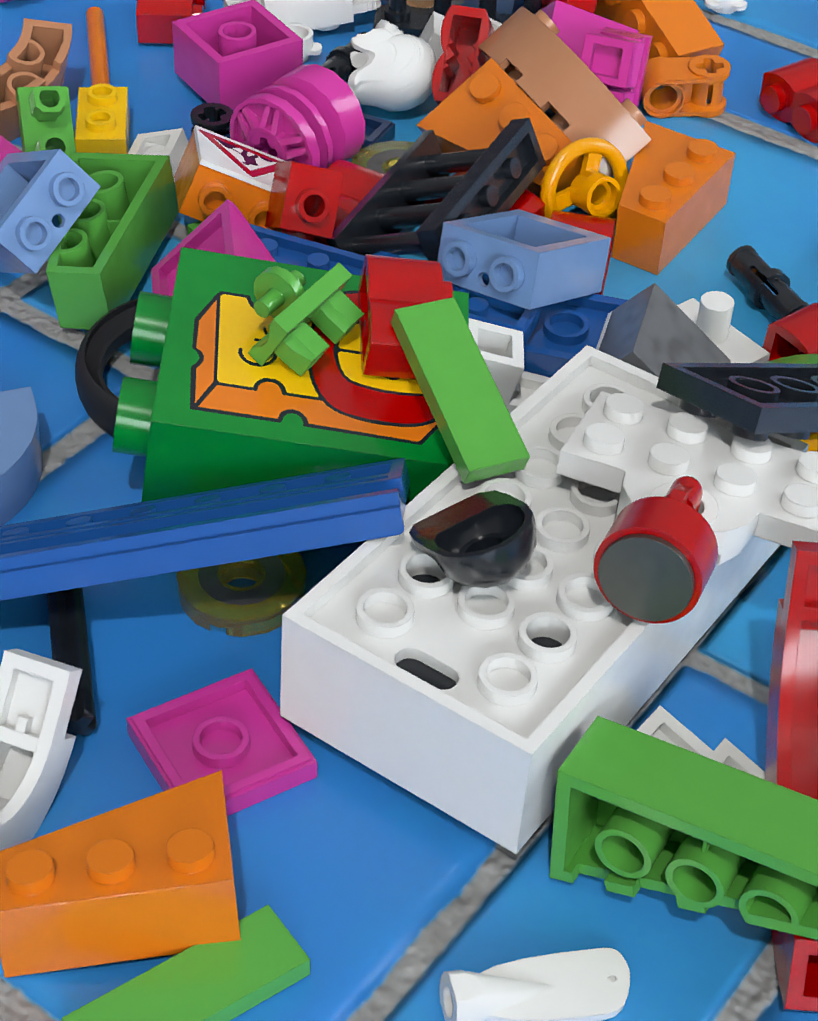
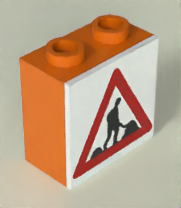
M195 125L174 175L179 213L203 222L228 199L237 206L249 224L281 232L282 230L265 227L276 162L285 160Z

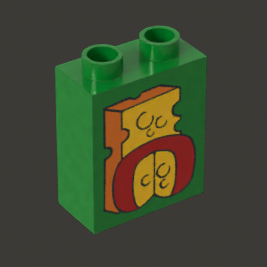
M181 247L173 296L140 291L137 302L130 364L160 368L158 381L124 376L118 400L113 452L146 457L141 502L405 458L410 479L407 505L454 463L416 379L363 375L361 369V329L359 321L337 344H334L311 322L309 326L330 347L301 377L276 354L263 366L248 354L250 349L269 333V324L274 319L271 316L262 318L254 310V303L257 299L254 295L253 284L256 277L268 267L273 266L287 269L289 272L297 270L305 277L306 283L303 289L306 291L329 270ZM352 274L353 276L341 291L358 307V286L361 276ZM453 291V297L469 327V293Z

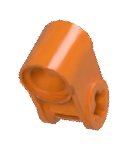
M709 54L696 57H655L649 59L641 92L644 109L654 118L661 119L689 116L711 118L721 115L726 109V98L723 95L724 81L730 76L731 64L723 57ZM660 86H666L662 89H656Z

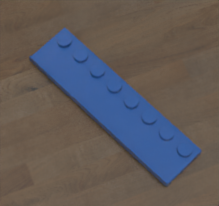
M399 458L0 526V601L400 535L405 527L403 516L410 486L406 459Z

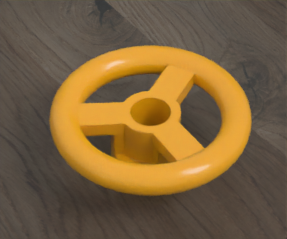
M594 137L578 139L565 146L553 158L542 180L540 199L545 204V217L551 219L553 210L562 211L571 205H575L590 215L615 219L628 177L626 161L618 148L607 140ZM584 155L580 174L573 179L570 187L556 193L558 181L565 168L575 158ZM602 156L609 162L613 178L598 172Z

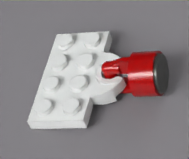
M601 391L560 450L557 474L620 493L616 513L617 518L600 544L594 558V576L598 588L606 600L618 611L632 619L646 623L661 624L676 621L693 610L700 599L716 564L719 566L739 555L753 536L790 548L792 547V541L818 542L817 451H798L772 443L769 438L766 441L744 439L730 433L726 428L707 423L701 416L688 412L673 413L644 404L641 399L630 394H610Z

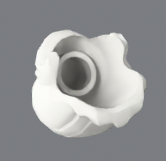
M386 20L379 21L375 29H372L370 32L357 34L351 38L353 48L360 52L353 51L350 54L351 63L357 70L350 74L347 84L360 104L375 106L389 112L407 111L422 104L431 95L432 75L437 61L433 49L423 39L404 34L396 25L390 24Z

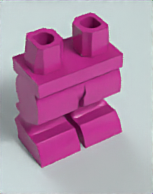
M608 27L602 29L600 34L586 33L581 60L620 103L628 98L639 108L653 36Z

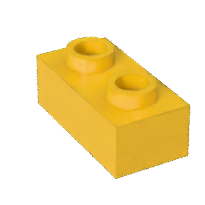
M104 83L95 84L90 87H79L75 130L76 152L128 154L130 127L128 87H114Z

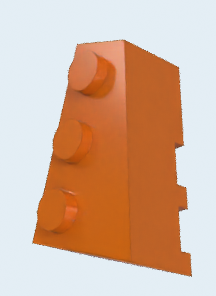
M598 0L594 14L639 30L638 33L653 36L648 60L655 57H696L705 54L719 56L725 45L694 0Z
M492 58L416 125L422 133L426 130H434L442 153L488 148L511 120L530 118L546 165L526 190L539 198L542 180L549 164L565 146L572 143ZM584 155L575 158L565 168L558 181L556 193L570 187L573 179L580 174Z
M647 121L644 124L643 130L652 140L634 155L618 206L611 257L658 275L726 205L736 153L718 147L711 140L696 139Z
M222 770L0 851V959L5 978L179 954L193 945L241 940Z

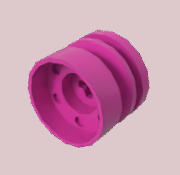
M306 64L298 66L270 86L263 88L236 106L230 119V139L285 161H294L327 169L336 160L343 159L347 161L359 152L365 140V119L358 99L343 79L334 71L318 64Z

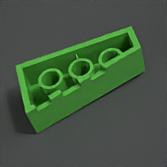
M70 152L69 158L101 187L49 256L46 274L60 328L85 329L89 331L102 316L130 301L179 212L169 155ZM57 215L59 224L61 225V217Z
M597 716L557 770L549 878L574 883L579 874L605 879L606 891L635 897L640 888L663 892L676 896L678 908L706 914L709 908L716 907L717 905L737 909L747 924L818 940V800Z

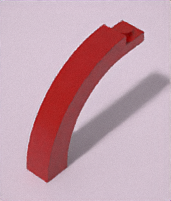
M792 541L785 598H779L774 632L767 715L765 780L817 800L818 542ZM771 929L774 957L784 1008L818 1012V940Z

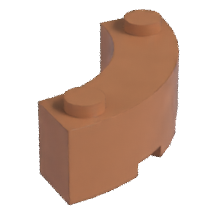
M521 6L478 46L488 59L492 58L543 112L549 108L555 115L550 119L572 142L588 137L607 140L618 148L627 163L652 140L641 127L647 122L642 112L628 98L622 103L618 101L587 65L557 36L560 32L559 29L541 9L534 15ZM602 156L598 172L611 177L613 175L612 168L609 162Z
M23 19L21 36L13 49L7 54L6 62L0 66V135L9 142L21 136L15 93L17 87L63 86L72 39V24Z

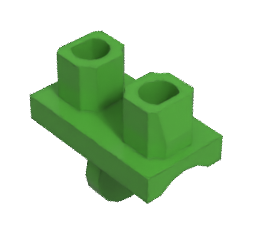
M68 86L17 87L15 93L22 152L61 149L68 157L70 152H76Z
M338 262L309 289L304 291L303 286L306 281L301 272L297 270L289 272L287 269L278 266L268 267L256 277L253 284L254 295L257 299L254 303V310L262 318L271 316L274 319L269 324V333L257 342L248 354L261 366L276 354L300 377L304 375L330 347L309 324L313 322L334 344H337L364 315L341 291L353 275Z

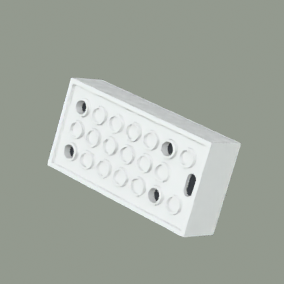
M587 345L510 413L530 455L525 469L464 484L453 463L405 506L403 516L405 527L402 534L366 540L282 615L280 716L517 854L555 809L557 770L596 717L600 716L626 726L780 544L753 536L739 555L719 566L716 564L696 606L687 615L673 622L661 624L641 622L624 615L606 600L595 580L594 558L600 544L617 518L616 513L620 493L557 474L560 450L601 391L610 394H630L641 399L644 404L673 413L686 411L679 408L681 399L656 388L659 377ZM702 417L709 424L728 428L729 422L719 417ZM777 433L768 434V438L772 443L802 452H807L809 444L798 439L785 437ZM496 490L527 503L535 518L537 545L527 567L506 584L489 588L461 586L446 577L437 562L415 546L409 534L415 523L480 492Z

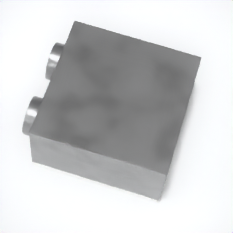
M653 283L608 313L596 347L599 351L657 377L660 375L663 363H731V360L656 283Z

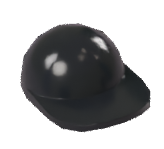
M496 490L480 492L415 523L409 531L415 546L434 559L446 577L461 586L489 588L508 583L527 567L537 545L535 518L527 503Z

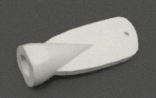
M596 948L528 957L496 965L481 973L464 970L444 971L440 979V1004L445 1021H602L613 1018L622 1011L629 994L630 971L622 954L612 948Z

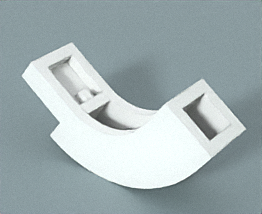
M21 649L4 650L0 665V851L32 840L55 798L76 736L66 733L83 669Z

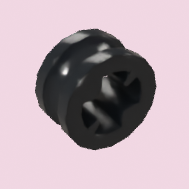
M204 103L196 106L190 113V120L193 124L191 135L195 125L222 136L230 134V119L233 110L229 106L220 103Z

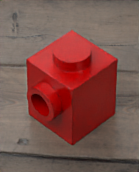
M294 161L276 162L265 227L282 230L281 233L313 241L314 237L332 239L344 172Z

